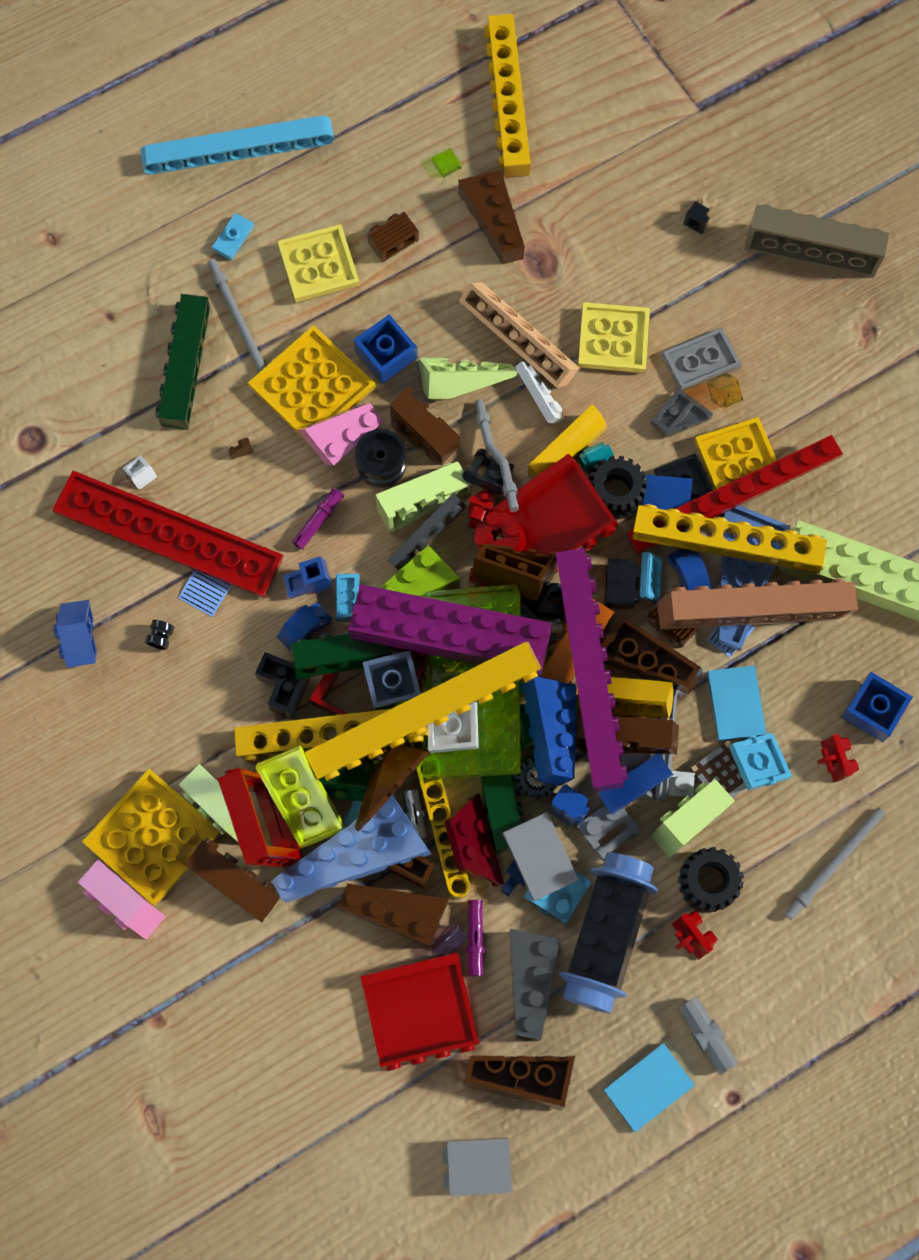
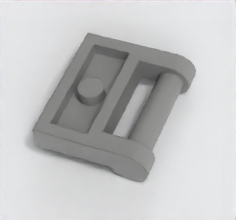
M603 805L576 826V829L602 861H604L606 853L614 851L633 835L637 836L642 832L640 827L623 808L612 815L606 805ZM623 822L627 828L602 847L598 841Z

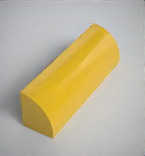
M593 404L589 406L528 465L527 475L534 479L568 453L576 459L583 450L587 449L607 428L605 419Z
M611 677L612 684L607 685L608 693H613L616 708H611L612 715L643 716L656 719L661 716L670 717L673 704V682ZM577 689V692H576V711L581 712L580 701H579V695H578V689Z

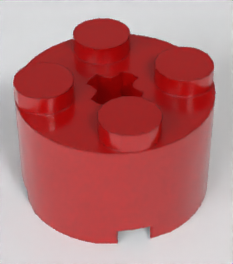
M491 511L484 516L482 523L479 522L476 526L474 541L479 550L483 544L514 547L513 551L523 552L526 545L524 530L510 514ZM499 535L504 536L503 539H497Z

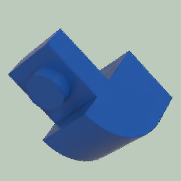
M680 549L667 555L668 563L678 574L680 587H685L686 591L694 590L695 587L709 586V589H711L706 567L697 551L692 552L688 549Z
M321 556L298 563L300 570L283 575L290 599L311 592L317 594L331 586L326 560Z
M318 603L309 607L304 605L286 621L276 637L291 651V643L300 639L310 640L315 632L329 625L333 618Z

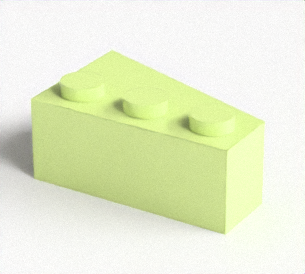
M199 764L179 784L185 791L182 795L192 805L195 802L198 803L200 807L197 810L207 820L212 817L215 820L212 825L222 835L227 832L238 842L219 782Z
M716 779L709 784L706 781L694 790L697 794L692 799L689 796L685 797L677 804L680 808L675 813L670 810L660 819L662 824L653 832L651 837L669 858L735 802Z

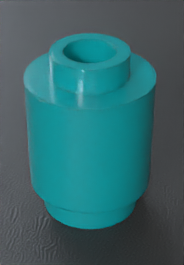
M600 442L583 450L582 454L578 455V458L586 472L589 470L593 471L596 464L599 465L602 459L605 458L608 461L609 457L614 456L609 444L605 445L603 442Z

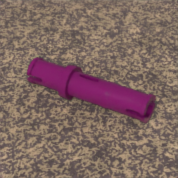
M333 487L322 503L319 502L316 505L317 509L291 542L297 548L299 547L300 550H304V547L325 520L334 514L333 510L345 495Z
M468 900V947L466 948V953L468 954L469 965L468 976L472 977L484 976L483 954L486 953V948L483 947V900Z

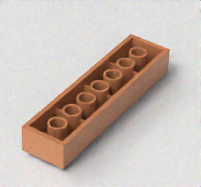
M834 579L830 581L831 583H823L822 580L809 581L808 584H800V581H791L781 586H778L777 582L763 584L762 587H755L753 583L740 585V588H732V585H721L717 589H709V586L695 587L694 590L687 591L685 587H677L671 589V592L664 594V597L657 602L660 630L839 620L858 610L854 582H845V579Z

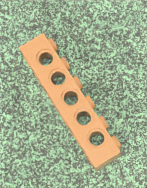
M483 282L471 283L460 298L459 302L555 387L566 386L579 370V367Z

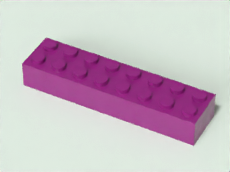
M360 584L348 631L352 639L478 665L524 642H529L543 670L551 635V623ZM542 670L537 672L538 677H541Z

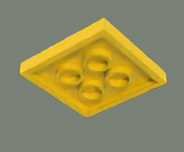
M759 417L697 436L694 439L714 490L777 461Z

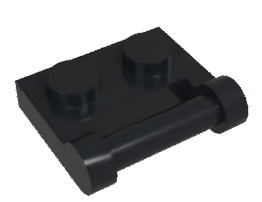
M483 448L478 449L472 464L464 470L462 477L468 483L500 495L504 485L500 466L489 455L487 450ZM508 463L512 474L515 465ZM481 465L487 466L483 475L477 473Z

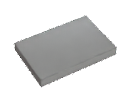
M723 328L704 334L661 353V357L677 388L683 392L740 369L742 366Z
M548 812L502 833L533 901L579 880Z

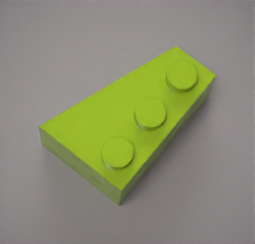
M428 545L380 588L435 598L452 588L460 587V577Z

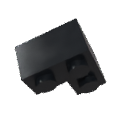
M264 652L255 675L258 681L275 687L267 703L270 711L292 719L311 677L296 679L292 662Z

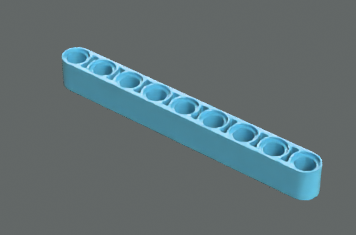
M316 116L149 144L140 149L143 171L147 174H159L325 146L334 141L331 119L328 116Z

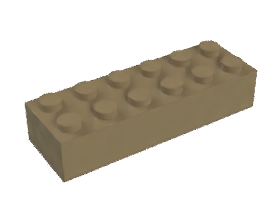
M757 204L748 229L744 250L874 278L885 257L889 233L876 228L869 229L860 227L857 224L838 222L835 219H823L812 214L804 215L795 213L792 210H781L769 205Z

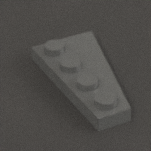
M453 493L388 561L398 570L401 567L403 568L413 559V556L422 551L435 536L467 507Z

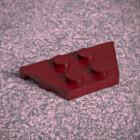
M475 794L444 823L457 870L465 874L469 873L479 880H489L492 882V886L498 887L503 885L504 882L480 794Z

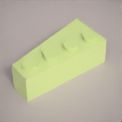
M459 462L448 463L438 470L376 494L377 511L388 531L392 533L436 511L453 493L458 498L471 493V483L463 479L462 474L464 471Z

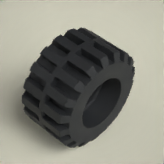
M610 456L608 461L605 458L602 459L599 465L596 464L594 466L593 472H591L589 481L615 519H619L620 515L623 518H627L630 512L634 514L637 511L638 506L642 504L647 486V480H644L646 475L644 471L640 472L641 466L638 463L633 465L634 460L630 458L628 461L624 460V456H619V459ZM613 479L620 480L628 486L630 492L623 496H614L607 492L603 484Z
M716 847L703 848L698 852H694L684 862L679 871L678 883L681 885L679 890L680 893L683 892L685 895L684 900L686 902L689 901L694 909L700 908L702 912H717L718 910L725 909L741 894L740 890L744 885V882H742L744 874L739 870L741 867L740 863H735L733 860L735 857L732 854L727 855L726 850H716ZM702 867H714L722 874L724 886L719 893L710 894L700 887L697 874Z

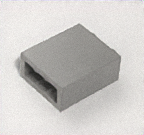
M509 1138L447 1141V1147H442L443 1163H448L449 1174H443L444 1191L449 1190L450 1196L512 1193Z

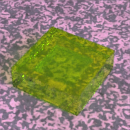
M451 148L432 157L433 164L443 178L462 168V164Z

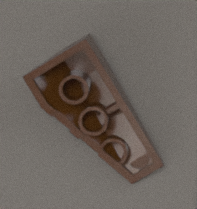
M399 745L392 748L389 752L384 749L383 754L377 756L375 760L378 763L371 771L356 821L355 829L357 831L372 819L388 801L389 797L403 784L409 774L429 754L427 749Z

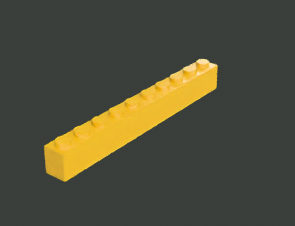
M524 642L304 753L316 778L321 779L325 777L326 781L340 775L339 770L345 767L348 770L361 765V759L369 756V759H373L383 754V748L389 745L391 748H395L405 743V737L412 734L415 738L427 732L425 727L433 723L436 727L449 721L447 716L455 712L458 716L471 710L470 705L477 701L481 705L492 700V694L499 690L503 694L516 687L514 683L521 679L524 682H528L538 677L537 672L542 670L529 642Z

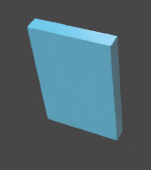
M755 665L708 671L707 677L718 742L746 739L751 735H756V737L766 735Z
M662 1043L607 1086L604 1092L631 1129L637 1132L695 1086V1084L665 1044Z

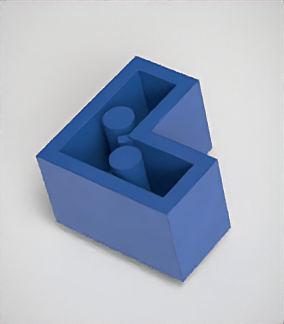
M89 600L60 604L59 613H56L57 624L53 626L55 638H59L61 643L59 645L60 658L65 659L67 668L95 664L97 649L92 633L94 618Z

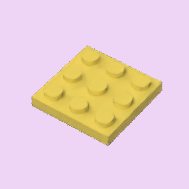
M341 224L277 241L296 303L360 286Z
M583 302L578 367L645 373L650 308Z

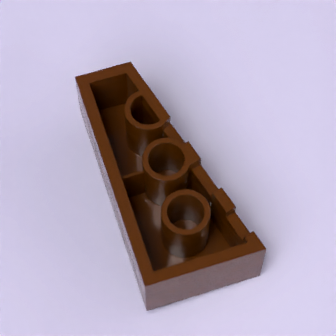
M624 616L621 617L600 645L601 647L606 646L608 661H603V663L649 680L673 682L674 689L690 694L703 676L702 668Z
M193 834L176 856V859L262 923L280 899L274 894L276 889L266 881L263 884L256 881L257 874L249 868L245 867L243 870L236 865L238 860L228 852L224 856L216 850L219 846L208 837L202 840Z
M470 1056L463 1086L562 1111L566 1103L575 1056Z

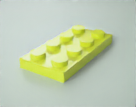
M301 745L257 763L255 767L301 849L334 836L345 828L321 781L316 778Z

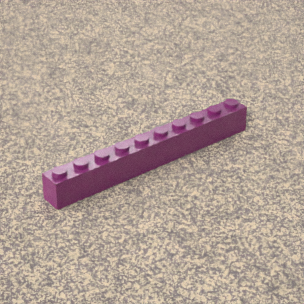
M584 548L557 552L556 559L593 788L595 792L623 788V780H628L626 765H620L619 756H623L624 753L622 741H616L615 732H619L620 729L618 717H612L611 708H616L614 694L608 693L607 685L612 684L610 670L604 669L603 661H608L606 646H600L599 638H604L602 623L597 624L595 615H600L598 600L593 601L592 592H596L594 578H589L588 570L592 569L590 555L585 556Z

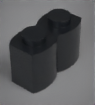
M608 558L605 586V606L607 608L633 609L635 603H639V589H635V580L639 581L640 567L636 566V560Z

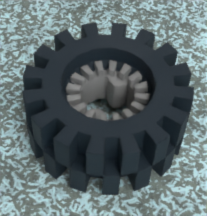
M533 753L531 756L528 754L524 759H521L515 774L516 785L520 787L522 794L524 792L527 793L526 797L528 798L534 796V799L537 800L540 796H542V799L547 798L548 794H553L554 789L558 785L534 780V775L531 774L536 770Z

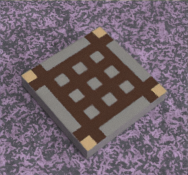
M728 740L692 766L690 771L695 773V777L700 784L705 781L709 784L716 779L733 798L746 789V786L729 749V746L732 744Z

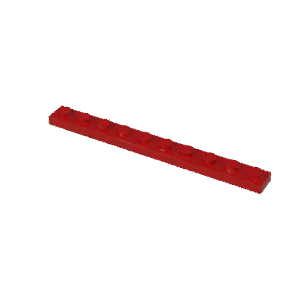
M830 435L676 509L684 514L699 513L706 518L717 517L841 458L843 453L834 437ZM655 521L653 523L657 528L665 526L662 521ZM684 525L676 527L680 532L688 530ZM634 529L626 532V536L636 555L658 545L632 539Z

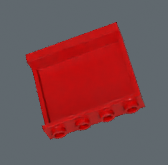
M569 453L517 490L518 511H510L507 498L493 508L495 512L510 514L522 526L526 538L524 552H528V549H536V553L551 555V551L563 552L584 548L586 552L595 547L596 541L601 537L606 538L616 531L615 527L619 525L578 463Z
M458 953L360 976L380 1068L386 1067V1071L400 1069V1063L410 1061L411 1065L426 1062L425 1057L435 1055L436 1059L451 1056L450 1051L460 1049V1053L475 1050L474 1045L479 1044Z

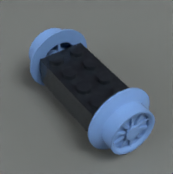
M608 852L606 853L603 866L591 869V874L597 878L570 963L569 973L559 972V976L567 983L563 999L595 1011L611 1014L615 999L627 997V994L621 991L644 910L649 894H656L658 892V889L650 882L654 867L630 856Z

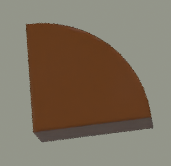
M247 437L239 440V445L236 447L231 446L229 449L231 459L253 453L249 438Z

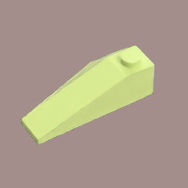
M419 358L422 390L428 399L435 402L451 399L518 375L517 370L512 364L482 362L480 366L469 362V360H462L458 364L448 362L449 358Z

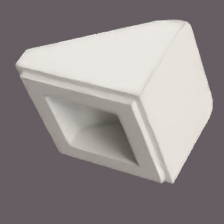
M142 456L137 457L122 468L138 489L143 488L157 477L151 466Z

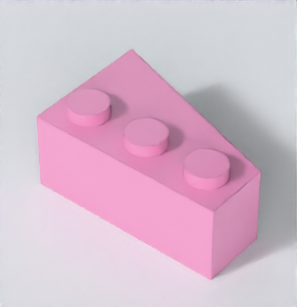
M366 403L301 428L298 431L325 465H335L357 445L363 435L375 430L384 420L370 403Z
M97 860L78 881L85 888L82 893L93 902L97 899L100 902L98 907L108 916L111 913L116 916L114 922L124 930L128 927L144 939H147L166 917L100 860Z

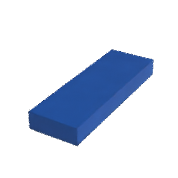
M658 753L627 774L628 780H623V788L604 790L598 794L609 812L613 815L671 777L673 773Z

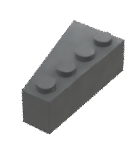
M510 929L515 1036L541 1041L559 938Z

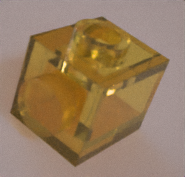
M727 372L706 381L711 401L721 408L725 409L744 400L739 380Z

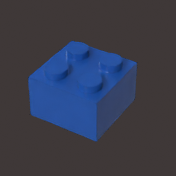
M390 314L353 339L356 354L382 384L418 359L417 346Z
M870 672L861 682L841 718L883 743L891 736L913 696Z

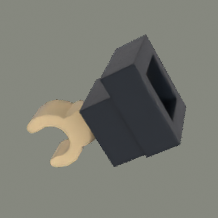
M708 194L703 196L701 204L695 201L686 213L683 223L700 234H703L707 228L710 219L708 217L709 211L713 210L717 204V199L713 203L706 201Z

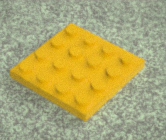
M312 325L248 382V386L303 438L298 431L299 429L355 407L376 388V383L318 328Z
M149 768L82 842L156 907L189 870L187 866L176 859V856L194 834L202 840L208 837L214 842L221 833L198 810Z

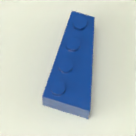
M541 677L521 683V693H524L526 701L524 704L525 714H528L530 721L529 735L530 738H533L535 750H533L538 782L561 786L575 779L577 685Z

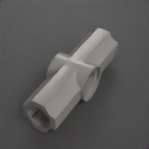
M697 997L678 1008L692 1030L691 1034L696 1044L707 1054L719 1075L738 1064V1061L724 1041L725 1037L722 1030L709 1017Z

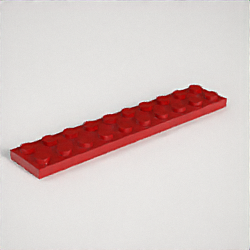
M72 470L52 509L57 515L262 598L266 597L284 558L283 554Z

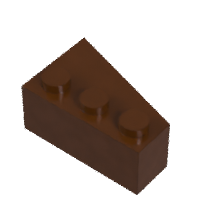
M407 386L390 404L391 426L398 433L401 434L403 432L408 436L409 441L418 448L420 446L424 449L426 455L432 461H438L443 465L460 446V436L440 416L436 418L426 409L429 405L424 401L420 404L411 395L413 390Z
M483 544L474 557L472 579L538 602L556 574L557 552L551 551V555L536 553V549H528V552L513 551L514 547Z

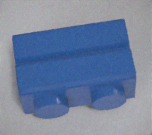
M565 784L553 799L549 813L557 818L561 817V821L570 827L575 822L580 824L590 809L586 806L588 798L579 792L575 793L573 788Z

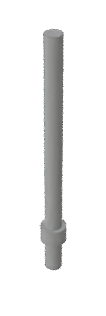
M211 259L207 264L213 275L212 280L215 286L220 289L258 372H260L266 365L228 288V280L225 274L220 271L216 260Z
M876 809L805 891L801 890L795 897L796 901L784 913L788 919L793 920L803 907H808L817 891L884 817L885 812L882 809Z

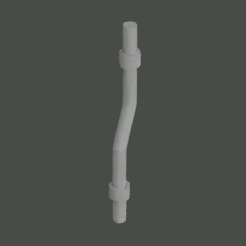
M478 399L475 401L477 425L481 428L486 450L500 466L504 483L502 489L504 496L508 500L509 509L511 512H516L519 510L516 498L518 494L516 484L512 481L507 459L493 444L489 426L491 424L490 416L486 413L484 401Z

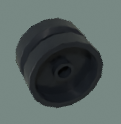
M375 429L367 432L359 439L355 449L356 466L360 477L367 484L373 487L386 488L402 479L406 471V448L403 440L396 433L387 429Z

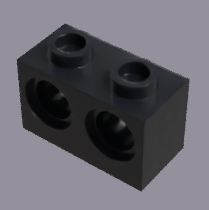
M549 583L538 602L528 601L525 597L519 595V599L538 618L552 620L559 618L560 621H563L565 608L561 584ZM557 597L560 603L556 605L551 604L548 598Z

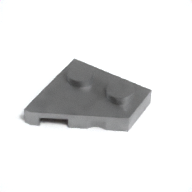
M678 388L651 420L650 424L667 437H671L710 420L714 413Z

